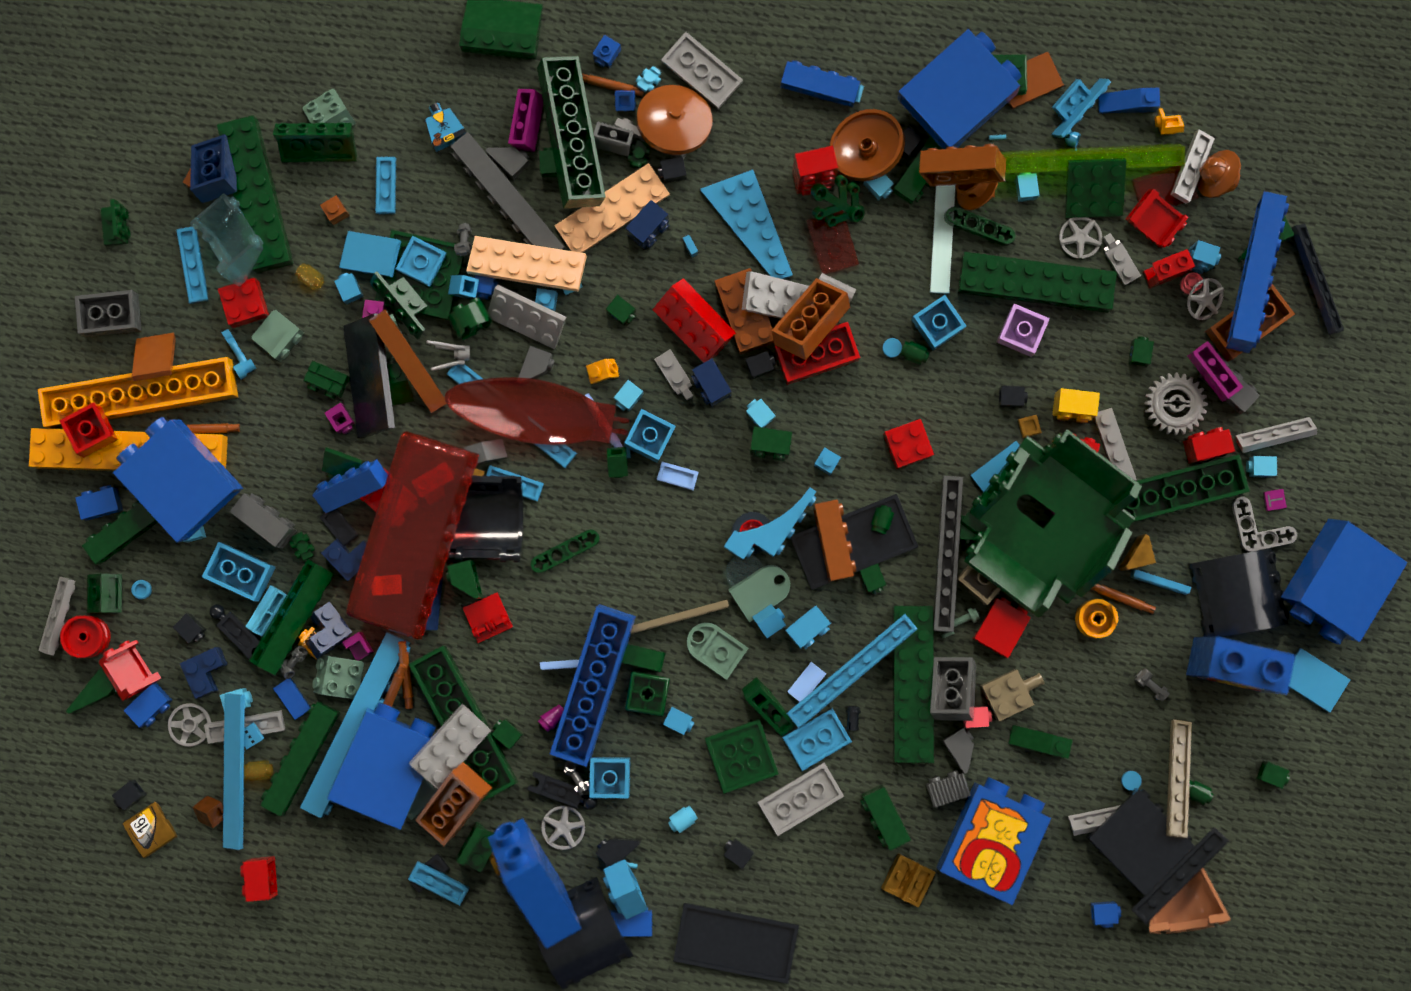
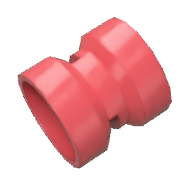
M1189 273L1180 282L1181 290L1189 294L1194 285L1203 280L1198 273ZM1203 283L1194 290L1193 294L1202 287Z

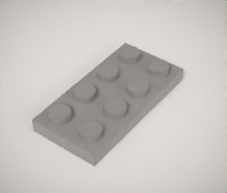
M687 32L681 36L661 59L663 64L718 110L743 82L742 78Z
M752 271L746 272L742 310L782 319L809 286Z
M500 285L495 287L488 313L493 321L553 349L558 344L566 320V316Z
M461 704L409 764L433 786L439 789L449 774L471 754L491 729L465 705Z
M823 762L758 801V804L775 833L779 836L841 799L844 795Z

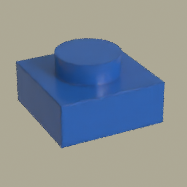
M635 90L615 91L616 111H634L636 109Z

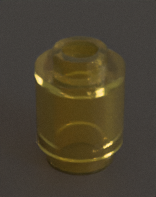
M301 264L295 272L298 280L311 290L320 289L324 284V275L309 264Z
M268 760L252 761L244 764L245 780L270 779V775H273L272 763L269 764Z

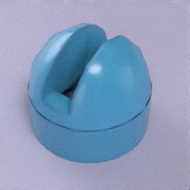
M1070 132L1067 135L1069 138H1065V143L1070 147L1076 148L1080 139V133Z

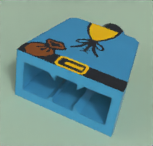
M439 103L432 104L429 107L432 116L426 119V123L436 152L452 145L467 133L450 108L442 110Z

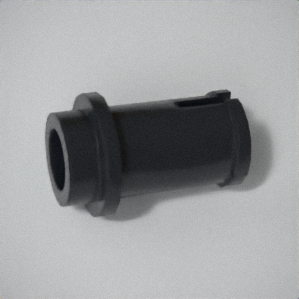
M848 706V710H846V730L857 731L859 730V713L861 711L858 706Z

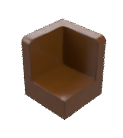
M206 796L192 807L199 822L211 828H214L223 821V805L219 800Z

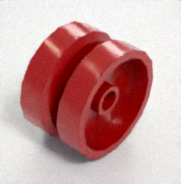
M75 616L63 625L60 633V642L63 649L69 655L76 658H93L101 655L108 648L111 640L108 625L102 619L95 616Z

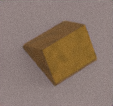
M1144 534L1137 537L1120 565L1119 570L1124 571L1156 563L1148 535Z

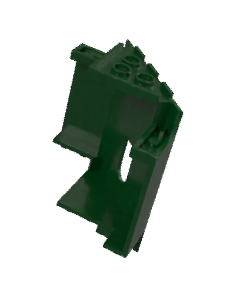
M1068 429L1062 434L1058 433L1053 438L1052 444L1048 443L1044 448L1027 436L1015 452L1012 451L1005 460L1007 463L998 474L995 473L988 482L990 485L981 496L978 495L973 500L972 508L960 522L976 534L973 539L975 543H972L967 549L966 553L968 555L964 562L1038 618L1050 608L1056 596L1069 604L1076 594L1080 597L1084 596L1114 570L1132 534V531L1128 528L1136 518L1126 511L1125 508L1136 499L1142 487ZM1025 494L1031 495L1055 513L1044 529L1019 511L1017 500L1020 496Z

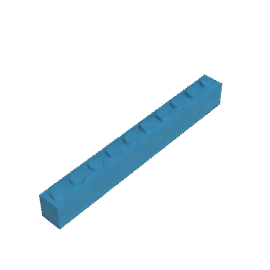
M386 632L300 807L301 809L319 818L324 817L325 814H330L333 805L331 804L332 801L327 799L329 790L366 709L370 708L375 711L378 703L384 702L383 696L385 692H388L391 680L399 667L398 642L406 640ZM406 641L407 652H410L411 649L409 641Z

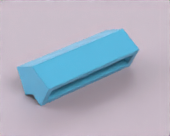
M270 585L245 627L263 636L287 594Z

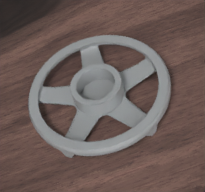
M1075 217L1069 219L1062 226L1059 240L1061 247L1068 255L1083 259L1092 256L1098 251L1102 244V232L1095 220L1088 217ZM1084 220L1089 223L1083 229H1079L1074 221ZM1069 224L1074 234L1063 239L1064 229ZM1093 226L1098 232V240L1088 235ZM1086 243L1096 246L1091 253L1083 255ZM1065 244H1077V255L1068 251Z
M1212 278L1203 279L1191 289L1187 300V307L1189 313L1195 319L1205 320L1218 313L1217 310L1223 301L1224 288L1217 280ZM1209 281L1215 283L1218 289L1209 292ZM1203 283V291L1198 295H1192L1194 290ZM1219 294V300L1215 307L1212 300ZM1190 301H1195L1199 304L1195 314L1191 310ZM1205 307L1210 309L1211 313L1200 316Z
M194 703L178 706L173 710L168 720V731L171 738L179 745L185 747L201 744L207 737L206 733L198 727V724L205 718L207 723H211L208 712L200 705ZM188 707H195L203 713L192 717ZM183 709L184 719L182 721H172L175 713ZM171 727L183 730L180 741L174 736ZM190 733H194L201 738L197 742L186 743Z
M557 806L551 809L543 818L542 834L550 846L560 850L570 849L582 840L585 833V822L582 815L576 809L570 806ZM563 809L559 821L549 818L550 814L554 811ZM569 810L573 811L581 822H569ZM546 823L555 828L550 838L547 837L545 832ZM582 827L579 838L574 842L570 831ZM560 836H563L569 845L559 846L553 842Z

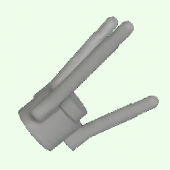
M426 341L427 344L435 345L437 349L454 351V359H458V361L432 367L431 371L456 365H465V361L470 360V346Z

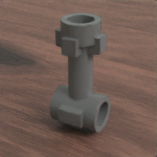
M466 223L460 224L459 230H457V235L460 236V243L454 245L457 256L468 255L472 250V244L470 241L468 242L472 229Z
M303 646L296 647L291 653L293 657L290 660L286 659L283 661L280 671L284 678H292L295 675L294 666L299 661L302 662L307 656L308 651Z
M1144 668L1135 676V683L1142 688L1145 685L1156 694L1154 696L1155 699L1163 702L1170 693L1165 686L1160 688L1151 680L1153 674L1149 670Z
M567 761L564 772L574 780L576 784L574 790L580 796L587 794L590 791V786L587 781L583 782L577 771L579 769L578 764Z

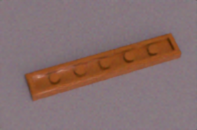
M386 309L369 319L430 412L432 413L447 404L448 402Z

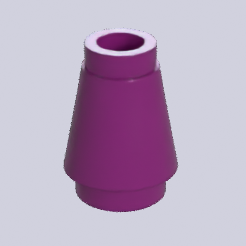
M558 704L541 715L537 722L545 731H553L561 720L564 709Z

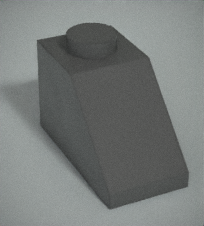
M515 147L487 148L485 150L487 155L513 180L530 165L527 160L529 156L522 149L518 151Z
M530 346L517 383L520 385L526 384L547 374L548 370L551 371L555 362L552 359L553 355Z
M503 439L485 441L463 447L469 467H476L508 457Z
M960 728L942 739L962 773L965 774L969 770L974 746L971 740L974 738L968 729Z

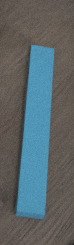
M452 366L447 372L449 377L562 467L566 468L577 455L576 452L468 366Z
M904 614L787 712V715L798 728H801L918 630V628Z
M227 693L224 694L223 848L240 850L243 849L245 695Z

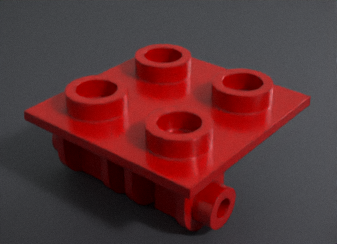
M498 592L463 608L472 628V634L478 643L513 627Z

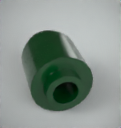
M905 341L900 355L904 356V359L921 365L922 362L926 363L930 352H927L928 348L913 341Z
M881 505L880 508L876 507L871 522L872 531L886 535L895 514L891 512L892 508Z
M1190 780L1189 799L1203 806L1206 803L1209 804L1214 795L1211 793L1212 788L1196 780Z

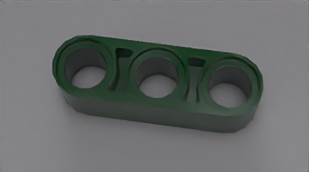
M627 644L622 663L662 672L666 653Z

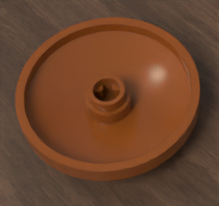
M665 85L651 90L644 96L638 107L636 122L640 135L651 147L663 153L681 155L695 151L706 142L711 132L712 113L707 102L697 92L684 86Z
M867 109L856 112L843 120L834 131L830 146L834 147L838 171L843 176L855 181H871L884 176L896 166L904 151L905 136L899 122L891 114L882 110Z

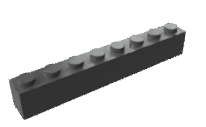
M469 132L451 145L453 150L452 156L457 162L462 161L464 163L463 169L469 176H475L477 186L482 191L485 189L489 193L488 199L493 205L497 203L500 206L499 212L505 219H511L513 222L511 226L518 234L521 232L525 236L523 240L526 244L565 250L562 243Z
M943 476L941 482L933 610V631L954 632L963 477Z

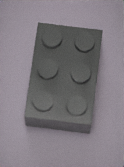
M133 290L75 296L79 335L93 337L142 331L139 294Z
M244 493L230 512L274 547L284 549L291 540V537L297 532L293 528L295 524L287 518L279 517L280 512L272 506H265V501L258 495Z
M934 657L930 711L934 720L973 721L977 667L973 658Z

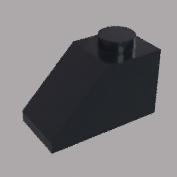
M610 838L608 841L604 839L597 845L598 850L596 854L609 867L622 861L641 841L639 839Z

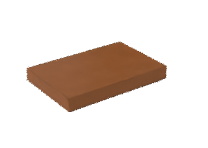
M1049 52L1027 61V92L1025 95H1016L1008 102L1011 109L1064 86Z
M174 333L136 339L132 369L133 381L172 375L176 340Z

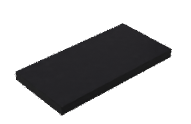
M371 314L343 326L357 438H365L395 428L385 346L369 319L377 314Z
M897 494L841 516L842 522L847 524L848 534L845 536L846 541L851 543L852 553L849 555L850 560L855 562L856 572L918 547ZM881 505L892 508L891 512L895 513L886 535L871 530V522L876 507L880 508ZM817 526L792 535L790 537L811 590L830 583Z
M684 902L673 961L788 984L799 925Z

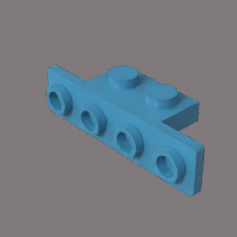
M1100 78L1089 90L1080 79H1076L1052 106L1054 111L1063 120L1052 135L1057 138L1066 137L1071 132V128L1075 123H1078L1083 118V114L1095 104V100L1106 92L1107 86L1111 81Z

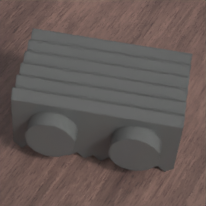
M598 121L594 130L596 148L629 156L634 132L633 130L622 129V127L619 128L618 126L615 127L614 125L611 126L610 124L607 125V123L604 124Z
M958 770L947 773L948 777L940 779V776L928 779L929 783L925 785L932 807L971 796L964 773H959Z

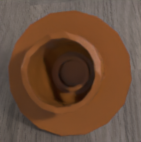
M1222 150L1207 158L1199 170L1200 177L1197 183L1198 190L1203 196L1215 198L1235 190L1240 180L1241 169L1238 155L1230 150Z
M998 182L955 185L958 204L965 210H975L982 207L991 198L995 197L994 193Z

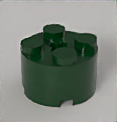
M478 297L472 299L465 306L463 304L457 305L452 309L453 313L448 316V320L459 340L461 338L463 340L471 338L478 334V331L483 326L487 329L493 323L483 302Z

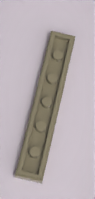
M728 600L633 625L631 634L726 609L729 607Z
M1173 719L1171 720L1166 836L1186 839L1188 838L1192 722Z

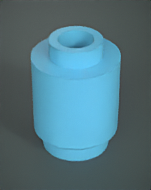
M690 806L683 807L669 817L671 821L668 824L674 832L678 831L681 833L693 825L698 817Z

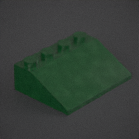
M467 0L459 43L461 51L536 60L543 4L506 0Z

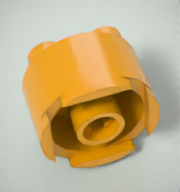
M1088 600L1082 603L1076 611V626L1087 637L1103 638L1114 631L1118 623V613L1115 607L1105 600ZM1095 615L1100 616V620H1097V622L1093 621Z

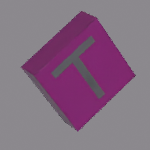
M1283 489L1263 492L1266 511L1287 508Z

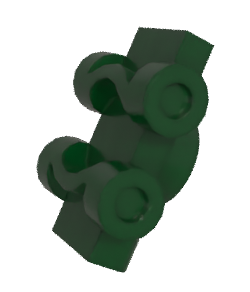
M637 140L636 144L632 143L631 151H633V155L629 154L628 162H631L630 166L641 169L642 165L645 166L648 159L644 158V156L649 155L651 148L647 147V142Z
M300 532L291 537L293 541L289 543L292 549L296 547L298 549L295 552L297 559L302 557L303 561L314 556L313 551H315V547L313 544H308L307 541L310 538L307 533L303 534V532Z

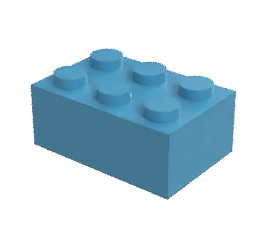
M218 542L202 577L252 601L259 602L276 567L230 545Z

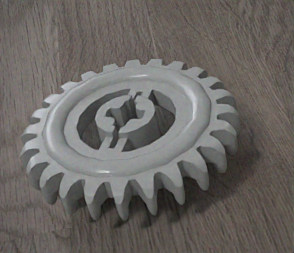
M1176 372L1173 378L1168 373L1166 375L1167 380L1160 376V382L1153 381L1155 387L1148 388L1152 394L1145 395V397L1150 399V401L1144 403V405L1150 406L1145 412L1152 413L1148 420L1155 419L1153 426L1160 424L1159 431L1166 428V434L1173 430L1176 436L1180 430L1182 435H1184L1186 428L1189 432H1192V425L1199 427L1197 420L1203 421L1204 418L1201 414L1207 413L1203 409V407L1208 405V403L1203 402L1207 395H1201L1204 388L1198 389L1199 382L1193 384V377L1186 380V374H1183L1180 378ZM1172 390L1182 391L1189 398V400H1185L1181 395H1174L1167 400L1163 399ZM1176 400V403H1179L1180 406L1175 407V405L1169 403ZM1163 407L1172 414L1178 413L1184 408H1189V411L1183 417L1176 418L1167 414Z

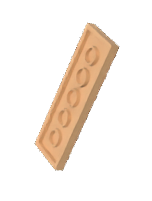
M648 163L605 192L606 198L600 206L582 207L556 224L555 228L572 252L584 253L632 221L650 200L657 204L670 196V193Z
M475 236L466 271L472 275L579 292L587 256L585 253Z

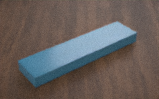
M195 226L177 229L189 303L208 301L197 229Z

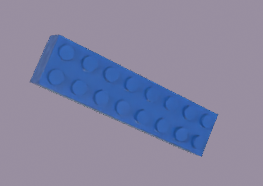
M1263 192L1257 204L1228 335L1227 349L1249 353L1252 348L1256 347L1257 342L1259 343L1262 331L1258 330L1265 319V313L1262 311H1264L1265 306L1268 304L1269 294L1266 293L1273 282V276L1270 275L1276 267L1277 258H1275V255L1279 251L1281 244L1279 237L1285 226L1283 219L1289 207V203H1286L1287 196Z
M600 604L596 607L550 755L586 767L590 763L636 616Z

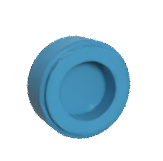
M895 338L887 339L883 344V353L890 358L897 357L902 350L901 342Z
M138 580L132 585L131 591L135 598L146 599L150 596L152 587L149 582Z
M1127 771L1121 777L1123 787L1128 790L1138 789L1142 782L1141 776L1135 771Z

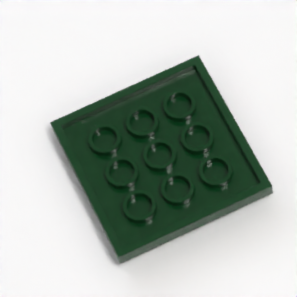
M391 230L390 238L401 241L395 269L412 236L447 253L430 287L394 270L393 278L382 277L388 285L404 277L427 305L426 310L419 314L448 320L455 296L448 294L451 275H460L464 256L456 255L454 250L455 243ZM377 292L375 301L384 302L382 296Z

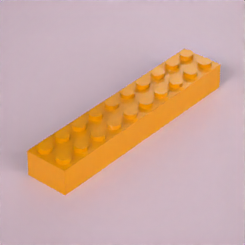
M224 357L173 366L172 375L140 381H133L132 373L38 389L43 427L48 429L61 428L62 425L59 420L93 402L102 407L109 420L238 398L233 360Z
M31 428L29 467L39 469L115 471L122 465L116 458L125 448L133 443L140 448L150 437L145 432L114 431L118 438L117 441L82 458L75 453L64 429ZM194 434L226 468L228 437L218 434Z

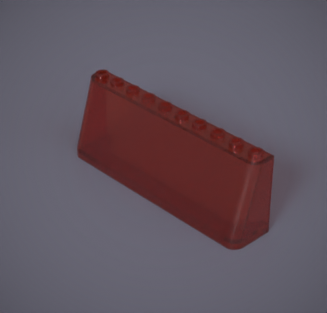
M405 431L400 436L347 606L348 616L414 639H422L426 631L428 617L432 611L431 607L434 598L437 595V588L443 576L445 562L449 557V550L455 537V530L461 518L460 514L466 502V495L472 483L474 469L478 464V453Z

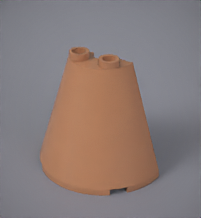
M1204 868L1150 921V933L1161 934V931H1166V934L1195 931L1214 927V923L1222 925L1230 921L1229 915Z

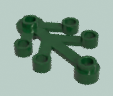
M838 175L834 180L835 185L838 186L839 198L829 193L828 189L821 183L814 184L811 187V195L816 200L822 201L825 199L833 204L824 209L821 207L814 208L812 215L817 220L825 217V223L833 227L837 223L848 219L852 222H859L864 218V207L859 204L858 193L860 187L855 182H851L847 186V191L851 194V205L847 203L846 185L848 180L843 175ZM841 210L846 211L845 213H842L837 216L833 215V213Z

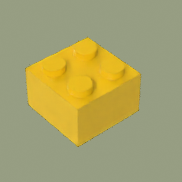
M1061 388L1055 393L1053 416H1057L1058 420L1068 421L1069 418H1076V422L1088 423L1098 414L1100 393Z

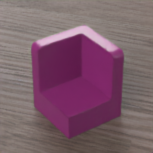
M358 632L343 641L346 649H350L354 658L358 661L374 652L362 632Z

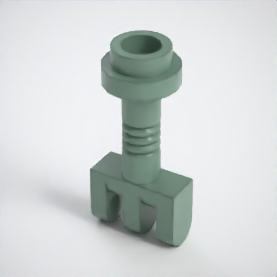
M969 608V613L954 619V627L971 620L973 623H976L980 619L976 608ZM951 632L943 633V634L941 635V637H942V639H943V638L948 637V636H950V635H952V634H955V632H952V633H951Z

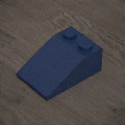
M224 134L192 145L190 190L202 203L235 193L237 177L227 136Z

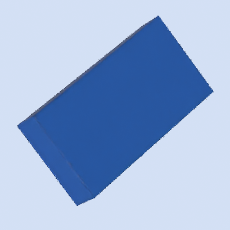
M291 678L284 680L273 688L295 720L309 711L310 705Z

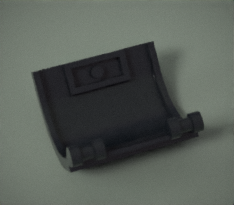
M454 475L455 479L444 485L446 496V533L442 550V561L455 559L462 562V559L500 560V562L512 560L515 563H520L524 513L522 478L495 475Z
M1272 548L1189 564V569H1192L1193 577H1191L1192 583L1196 582L1201 603L1204 620H1201V626H1204V637H1226L1288 624L1289 614L1287 609H1285L1284 599L1281 598L1284 592L1280 588L1281 576L1276 569L1275 563L1277 558Z
M597 877L567 891L581 926L579 931L546 949L531 926L545 962L558 985L563 990L569 988L568 985L572 983L577 984L581 982V979L614 963H620L626 957L629 959L634 956L611 914Z

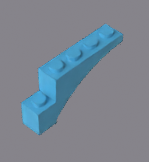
M810 487L790 510L768 524L743 532L734 531L724 545V548L742 560L745 557L749 559L755 550L752 547L753 544L772 557L775 553L779 555L785 547L782 544L785 538L790 539L793 535L795 523H800L806 515L803 511L807 505L811 507L817 497L814 495L817 491Z

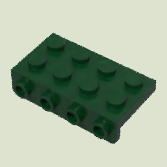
M352 123L275 124L273 136L277 139L281 162L357 161Z

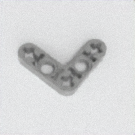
M1238 497L1233 501L1232 509L1241 547L1245 551L1252 552L1290 544L1297 539L1296 530L1290 526L1257 532L1250 500L1246 497ZM1239 500L1242 503H1246V507H1243L1244 513L1248 512L1249 516L1239 518L1238 514H1242L1241 508H1237V504L1240 503ZM1243 519L1250 521V528L1247 530L1241 527ZM1286 530L1288 533H1292L1289 541L1287 538L1279 539L1281 543H1278V535L1285 534ZM1253 531V534L1249 535L1250 540L1255 542L1252 548L1246 546L1245 542L1248 541V536H1243V533ZM1266 534L1273 536V543L1270 545L1264 542Z

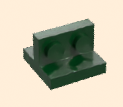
M122 574L87 575V613H122Z
M476 822L457 854V863L463 866L466 864L481 872L493 852L488 837L494 833Z

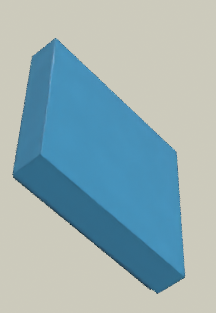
M412 236L395 270L430 287L447 253Z

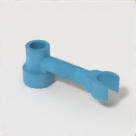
M227 329L221 333L239 361L233 368L239 378L243 379L248 376V373L257 368L251 359H246L231 332Z

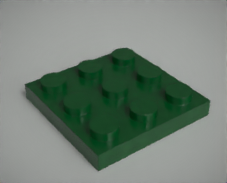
M1125 158L1068 160L1065 217L1123 216L1127 160Z
M760 719L705 738L724 793L779 775Z

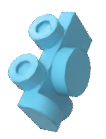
M654 66L649 70L645 68L642 72L643 77L638 76L635 82L637 83L636 86L642 91L650 92L655 88L652 84L658 85L661 81V78H659L661 72Z

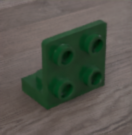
M110 199L111 207L101 208L104 245L128 244V238L131 236L130 229L126 226V220L129 219L128 210L115 199Z

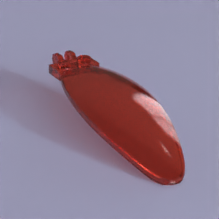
M518 377L481 379L461 383L452 387L445 394L446 404L458 416L489 432L517 441L546 445L572 444L588 440L610 443L612 433L627 435L625 429L613 428L614 421L625 424L629 423L627 418L615 417L616 405L595 402L575 390L543 380Z

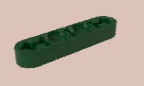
M951 207L944 214V220L947 224L997 244L1006 246L1015 240V232L1010 227L961 208ZM955 212L956 217L961 218L963 215L965 217L963 218L962 223L960 224L959 222L961 221V219L956 218L954 220H951L952 216H950L949 214ZM968 218L975 220L976 225L974 228L967 226L966 220ZM985 225L992 226L993 233L991 235L984 232ZM997 232L1000 234L1008 232V236L1011 238L1005 241L1004 236L998 235L995 237Z
M586 530L534 557L531 561V568L537 573H543L596 546L600 540L599 534L595 530ZM588 533L596 535L594 543L590 541L584 543L587 546L583 548L582 543L578 539L582 537V540L587 539ZM573 541L579 544L577 552H570L568 548L569 544ZM555 550H559L562 553V558L559 561H554L551 557ZM548 554V559L552 565L549 566L547 562L543 564V569L535 568L536 560L544 561L546 560L544 555Z

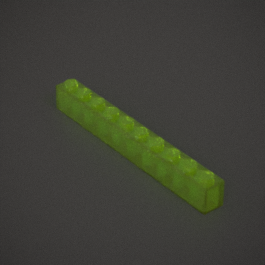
M1181 144L1001 151L1006 159V173L1067 171L1068 160L1125 158L1127 160L1126 168L1185 166V146Z

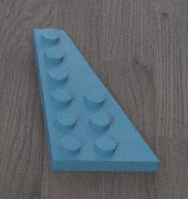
M754 170L700 189L769 276L780 279L793 276Z

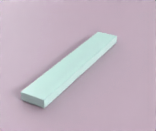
M955 185L936 186L930 293L949 294L953 226L945 222L944 214L949 208L954 207ZM954 212L949 214L952 216L951 220L954 219Z

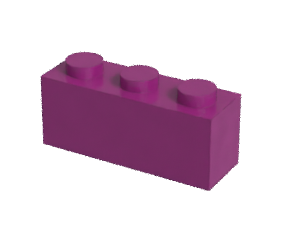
M518 89L508 144L515 147L518 151L522 149L523 151L535 152L543 109L542 95L535 89Z
M1208 341L1187 355L1222 402L1243 388L1242 384Z

